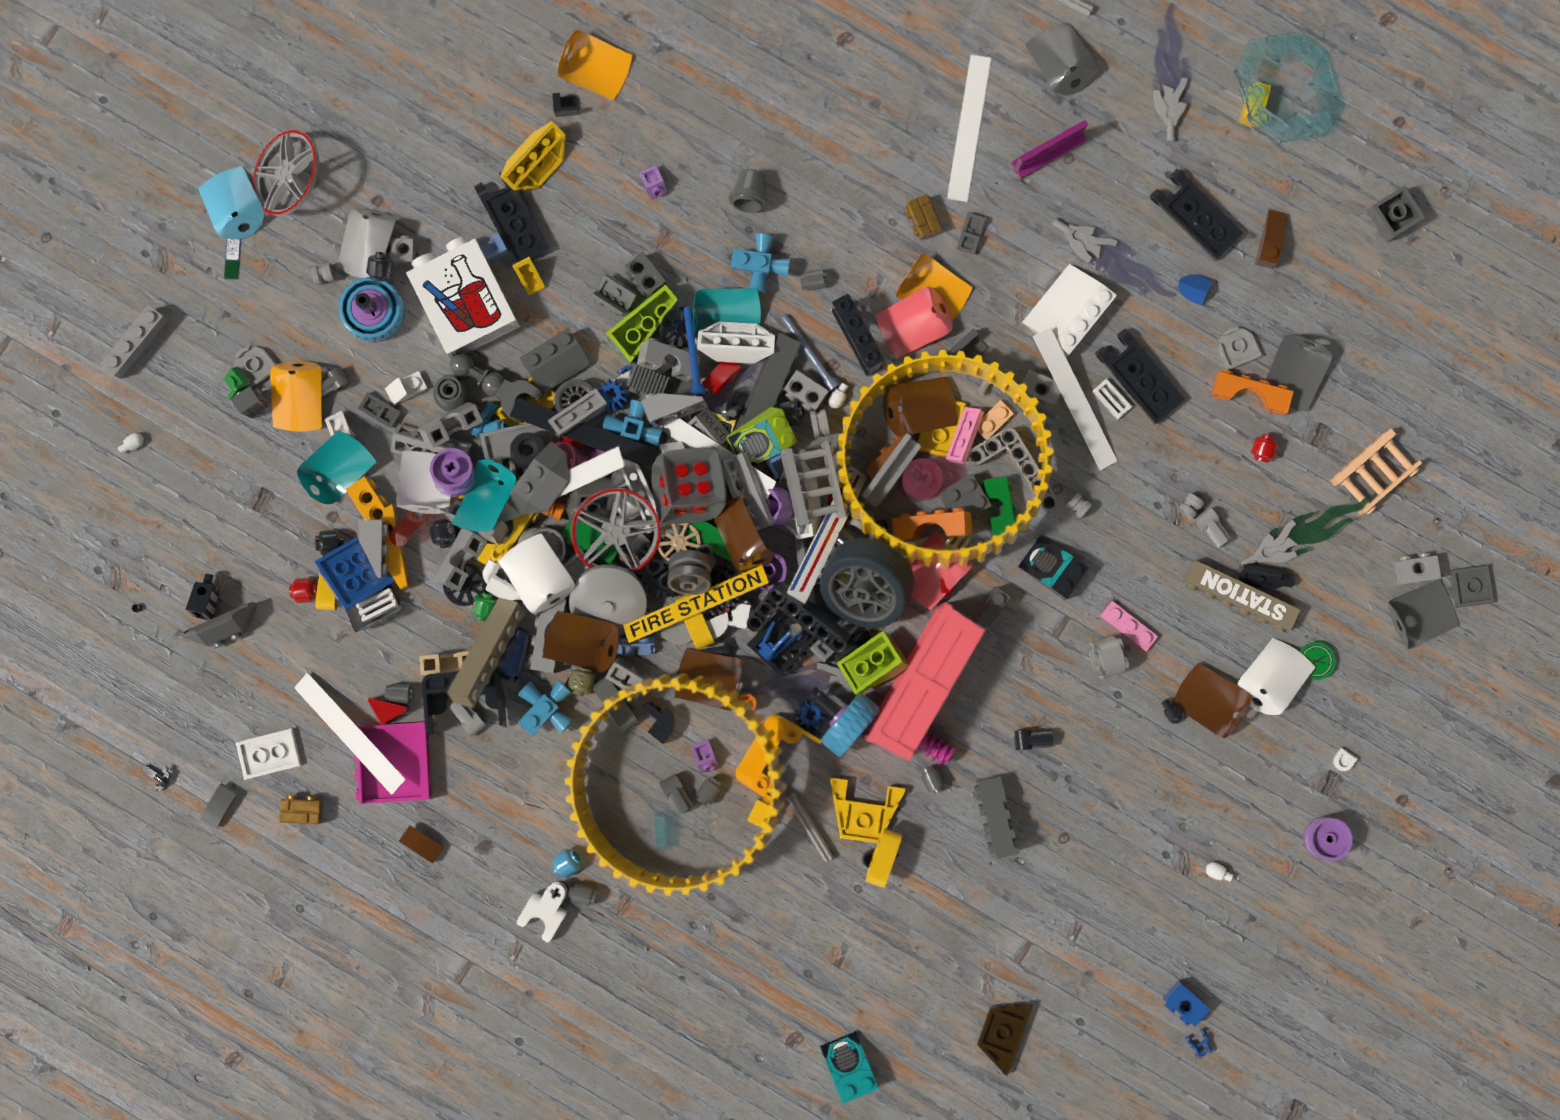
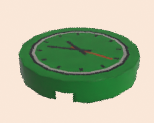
M1311 642L1299 650L1315 666L1308 679L1321 680L1327 678L1333 672L1336 658L1328 645L1322 642Z

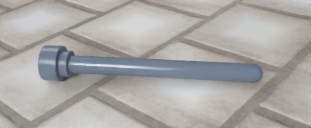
M782 315L781 320L795 340L800 342V347L824 379L825 389L828 390V393L837 389L841 383L837 378L830 376L788 315Z

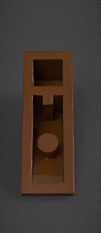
M1268 210L1255 265L1274 269L1278 265L1283 247L1287 214Z

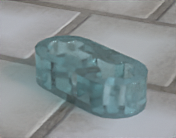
M664 813L654 814L656 851L666 850Z

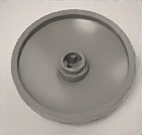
M616 565L595 566L582 573L574 582L575 587L571 591L569 599L571 613L613 623L617 626L618 637L626 635L623 625L645 615L647 606L645 588L636 575L623 567Z

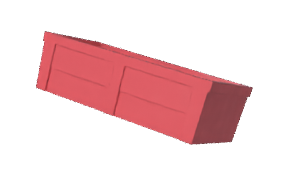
M949 604L938 605L907 658L909 667L897 675L879 706L880 711L869 723L861 738L910 761L985 630L953 610V607Z

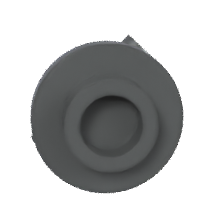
M725 402L721 408V414L727 421H731L734 416L742 411L740 404L732 406L730 402Z

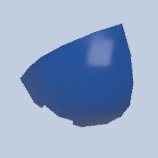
M1186 275L1179 280L1178 288L1184 298L1202 306L1212 280L1198 275Z

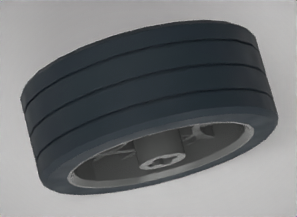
M866 538L852 539L839 545L831 554L820 579V591L828 607L843 620L866 628H880L897 621L903 614L914 588V575L907 560L891 546Z

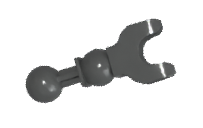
M457 353L450 360V370L454 375L458 377L470 376L478 381L477 385L487 395L496 396L501 401L502 409L509 417L517 397L521 399L528 396L539 399L542 395L538 388L525 380L509 382L499 373L491 372L489 369H486L485 372L474 366L473 359L466 353ZM510 417V418L516 420L517 422H519V423H521V424L524 423V422L521 421V420H518V419H515V418H513V417Z

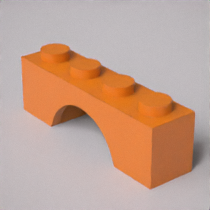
M1228 370L1219 371L1215 375L1210 394L1211 397L1229 401L1238 392L1250 391L1262 399L1265 411L1282 416L1288 414L1294 392L1289 390V387L1284 385L1272 386L1270 382L1265 380L1253 381L1251 380L1252 377L1246 375L1235 376L1233 372Z
M964 508L952 509L953 512L946 513V510H935V514L929 515L928 512H917V516H911L910 513L899 514V517L892 518L893 537H899L902 542L917 541L922 531L927 526L935 523L944 529L947 536H972L971 512L964 511Z

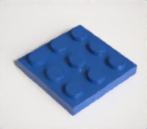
M358 536L314 561V565L344 611L349 610L395 582L389 571L385 575V579L377 577L358 540Z

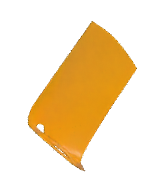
M575 30L564 46L557 74L567 82L614 100L626 80L632 55L583 31ZM567 46H569V47H568V51H567L566 55L564 56L565 50H566ZM571 53L572 58L568 60V56Z
M923 253L905 276L896 292V296L903 300L922 288L931 287L947 304L953 321L966 303L973 287ZM912 273V278L908 280L907 278ZM939 303L940 309L946 314L944 306ZM932 307V312L936 313V309Z
M292 361L272 366L270 381L273 427L288 431L322 429V373L320 365L309 361ZM294 364H304V366H300V367H294V366H292V365H294ZM289 371H296L293 375L288 373Z

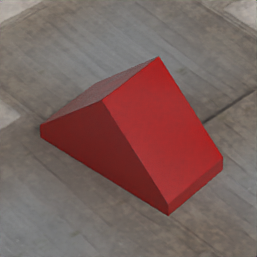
M368 698V703L381 725H386L409 711L407 706Z

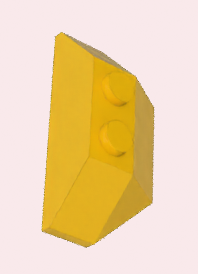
M553 121L536 130L507 160L500 177L513 190L538 189L563 162L566 135Z

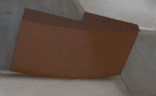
M411 825L408 826L399 839L400 843L432 864L444 848Z

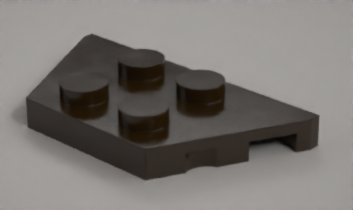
M1032 1003L990 1007L979 1035L977 1046L1006 1076L1009 1074L1032 1010Z

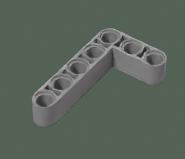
M1006 428L970 450L967 462L973 467L983 464L1005 450L1033 498H1035L1036 494H1033L1034 482L1041 483V479L1037 478L1038 470L1040 469L1015 429ZM1005 433H1010L1013 436L1012 442L1004 440L1003 436ZM994 443L997 446V450L995 452L989 451L987 444ZM1014 450H1021L1023 457L1020 459L1016 458L1013 454ZM974 452L978 453L981 460L978 462L973 461L971 454ZM1024 466H1031L1033 474H1025ZM1048 484L1045 498H1050L1053 501V506L1048 508L1044 505V501H1041L1040 509L1044 512H1050L1058 505V499Z

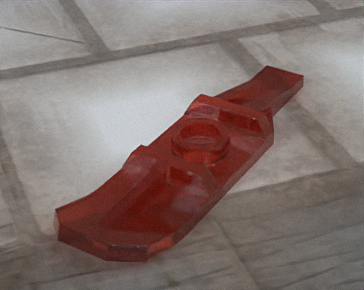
M408 511L389 533V541L396 547L404 546L431 514L422 513L421 518H416L417 512Z

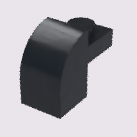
M653 701L651 704L646 702L642 709L656 719L648 733L664 744L674 730V716L668 708L661 713V708Z

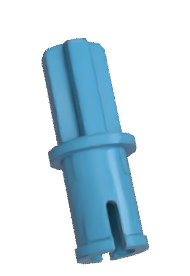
M490 401L487 402L480 414L483 422L472 427L471 431H469L470 434L480 439L479 434L483 433L484 426L490 423L489 421L497 409L496 404Z

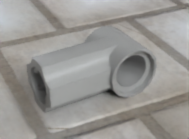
M1209 507L1194 518L1196 525L1202 532L1207 534L1216 548H1219L1231 539L1220 524V519L1212 508Z
M452 703L449 706L469 736H474L487 725L483 718L471 707Z

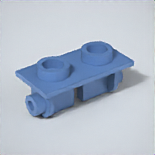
M626 635L619 638L617 654L621 656L634 655V649L638 648V655H652V653H655V636L647 635L630 643Z

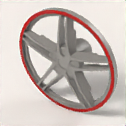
M297 130L285 131L273 138L262 151L254 171L253 189L262 205L263 211L274 216L290 214L298 209L310 195L318 175L319 155L314 141L307 134ZM292 137L304 139L310 146V149L294 158ZM281 143L280 166L264 167L272 150ZM313 160L312 176H310L304 169ZM262 170L275 171V174L262 173ZM261 177L276 180L270 190L266 203L261 194ZM287 188H289L298 201L289 208L275 210L277 203L281 202Z
M608 488L589 496L577 509L571 526V539L574 549L586 566L589 568L598 566L593 561L611 545H615L627 565L625 569L632 573L646 565L653 557L658 548L661 533L658 516L648 500L640 494L624 488ZM616 494L609 519L585 510L594 500L605 495ZM620 494H623L624 499L622 506V514L621 517L616 516V513L618 509ZM627 496L640 501L647 508L653 520L626 522ZM581 514H584L588 517H591L597 521L602 522V526L599 527L598 525L582 518ZM579 520L601 532V536L590 546L591 548L585 554L581 550L577 539ZM654 525V528L642 529L632 532L630 528ZM654 531V539L649 551L637 562L628 537ZM604 541L606 545L589 560L588 557ZM626 544L633 559L634 565L632 566L620 547Z

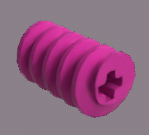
M927 730L918 745V752L921 753L923 750H926L925 757L932 754V761L939 758V765L944 761L947 764L956 746L952 745L948 748V741L941 744V737L935 741L936 734L933 733L928 737L929 730Z

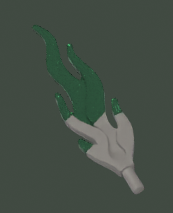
M1367 495L1354 505L1330 507L1318 518L1306 524L1298 525L1300 521L1311 517L1313 512L1297 516L1284 526L1276 539H1274L1278 528L1272 529L1263 538L1253 556L1240 562L1241 566L1243 567V564L1252 565L1256 562H1287L1302 553L1308 552V549H1297L1288 553L1285 551L1292 546L1315 544L1327 540L1344 524L1351 523L1353 520L1342 519L1330 528L1323 529L1325 525L1337 516L1360 510L1366 505L1370 495Z

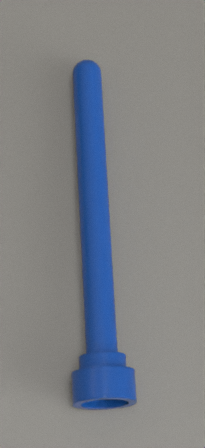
M686 306L684 308V317L693 378L690 392L691 396L704 397L706 396V388L703 387L700 380L691 308Z

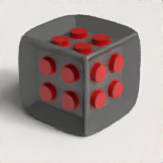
M716 448L677 449L658 455L652 465V489L660 523L684 524L702 522L720 515L726 504V488L721 459Z

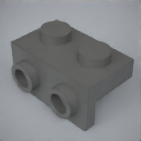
M605 274L591 297L599 305L610 308L613 314L624 316L631 309L638 293L610 275Z

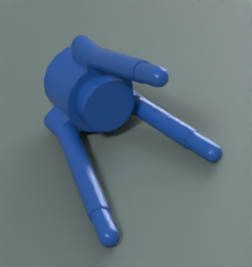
M772 621L763 641L758 645L761 648L758 653L770 662L803 634V631L797 633L778 649L792 634V631L789 630L775 645L770 641L767 644L766 642L776 623Z

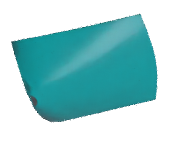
M757 288L700 289L696 291L693 307V327L696 339H698V331L706 329V321L711 325L717 322L754 323L760 325L761 307ZM699 307L702 308L701 314H699Z
M338 430L299 466L297 476L302 487L311 498L322 504H333L347 492L345 490L347 487L358 481L377 461L360 442ZM316 476H320L322 481H318ZM311 485L315 486L319 490V495H316L311 491Z
M484 459L477 462L475 466V483L472 489L465 494L452 521V524L470 531L483 532L493 530L516 482V476L507 468L490 459ZM488 465L496 467L499 472L495 473L488 468ZM499 480H500V481H503L504 484H503V485H499V484H498V481H499Z

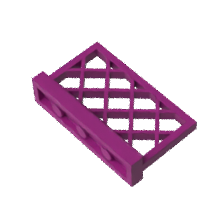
M1084 120L1013 160L1011 164L1019 178H1024L1085 143L1086 139L1083 134L1088 126L1087 121Z

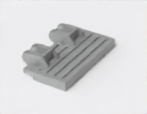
M529 423L479 434L484 458L496 461V463L501 465V460L508 458L509 470L514 475L516 474V469L511 459L510 446L517 435L525 432L534 433L543 440L545 447L550 442H553L561 448V442L556 433ZM526 446L522 449V452L525 455H531L533 449ZM488 465L491 471L496 470V467Z

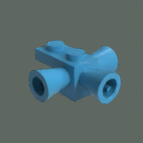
M755 234L756 252L733 249L731 269L750 271L752 278L748 288H757L758 294H766L765 277H769L770 271L788 277L790 259H772L771 254L768 253L774 237L768 234Z
M631 400L630 418L625 417L623 422L607 414L603 424V430L611 433H621L620 436L638 443L643 439L657 447L663 428L644 427L642 419L646 412L642 402Z
M558 680L549 696L547 694L541 696L530 681L519 692L518 696L533 704V707L523 716L518 724L533 736L546 721L550 720L557 731L562 734L573 720L558 711L560 709L558 703L572 692Z

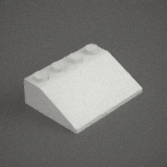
M1069 264L1022 323L1035 334L1051 327L1067 358L1117 295L1099 281Z

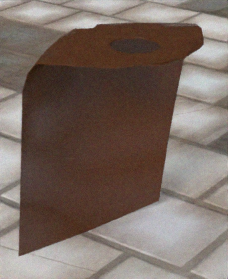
M946 376L895 384L886 389L883 401L884 416L890 430L896 436H905L906 433L913 435L957 425L955 398ZM898 405L902 406V412L898 411ZM889 407H890V408L892 409V411H893V418H892V419H890V418H889V415H888V408H889Z
M741 495L727 502L720 515L714 521L734 567L740 573H745L761 565L765 566L772 561L774 554L764 545ZM741 558L745 560L743 563L739 562ZM764 559V562L760 564H753L756 560Z
M557 611L546 632L542 658L592 671L604 672L611 667L616 659L619 643L617 626L608 621ZM602 640H605V645L602 647L600 643ZM613 645V654L609 657L608 650Z
M686 648L677 676L684 673L688 675L689 680L704 676L706 683L722 682L723 690L730 693L734 689L739 690L745 661L739 658ZM684 687L680 690H675V698L723 710H733L728 705L724 706L723 702L717 698H709L708 694L701 691L694 693L692 689Z
M1198 663L1183 680L1172 704L1178 706L1181 712L1217 736L1225 739L1243 719L1250 706L1252 695L1245 689ZM1238 712L1237 716L1233 718V714Z

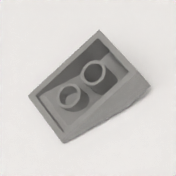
M651 393L641 400L648 420L654 428L708 408L706 401L703 397Z

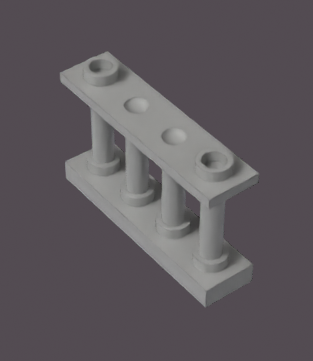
M829 441L821 443V449L795 454V452H792V448L780 452L797 527L809 524L808 520L817 516L837 513L838 519L846 516L847 506L845 501H842L832 458L834 450L832 445H829ZM824 457L825 468L801 473L796 469L795 464L798 461ZM828 475L829 487L805 492L801 490L800 483L802 480ZM828 494L833 496L834 505L813 510L805 508L804 501L806 499Z

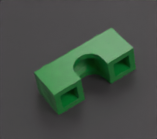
M1007 476L988 479L982 482L987 499L996 500L1002 506L1001 515L989 519L991 537L995 535L998 537L1005 532L1008 525L1012 527L1017 522V518L1014 519L1013 516L1015 502L1014 499H1010L1009 493L1012 492L1011 481H1007Z

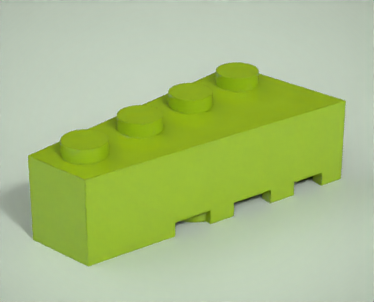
M666 285L606 333L630 364L640 352L641 343L650 339L661 324L663 316L673 308L678 300Z

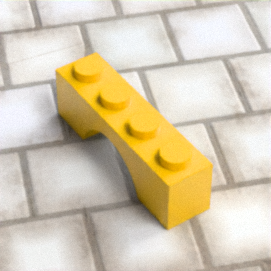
M540 513L523 514L513 518V531L510 537L500 543V545L487 543L477 560L486 565L489 558H492L491 552L496 545L495 551L501 553L504 549V556L517 545L520 536L529 529L528 526L531 522L534 523Z

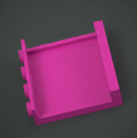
M424 722L357 726L405 778L404 782L391 795L354 754V761H357L355 780L358 781L356 799L359 800V804L432 799L429 734L425 733Z

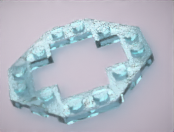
M1296 31L1251 39L1247 43L1234 69L1235 78H1238L1241 88L1239 91L1243 104H1246L1248 110L1247 118L1249 123L1280 144L1291 140L1296 141L1312 136H1322L1328 132L1341 105V100L1326 52ZM1287 50L1315 70L1308 85L1322 95L1311 120L1297 111L1293 114L1289 124L1260 105L1267 89L1253 80L1265 54L1279 63L1283 60Z

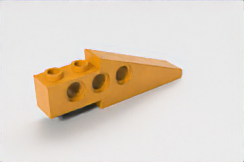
M364 476L345 490L365 520H383L385 525H392V534L385 536V544H388V555H385V563H387L388 571L399 588L405 590L410 587L396 507L392 504L386 507L388 502L382 494L378 495L375 490L378 487L373 479L369 480ZM367 494H372L373 496L370 503H365L364 501ZM379 509L382 510L383 516L380 519H376L375 512Z

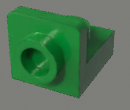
M237 366L231 368L223 379L232 390L227 396L229 400L250 385Z

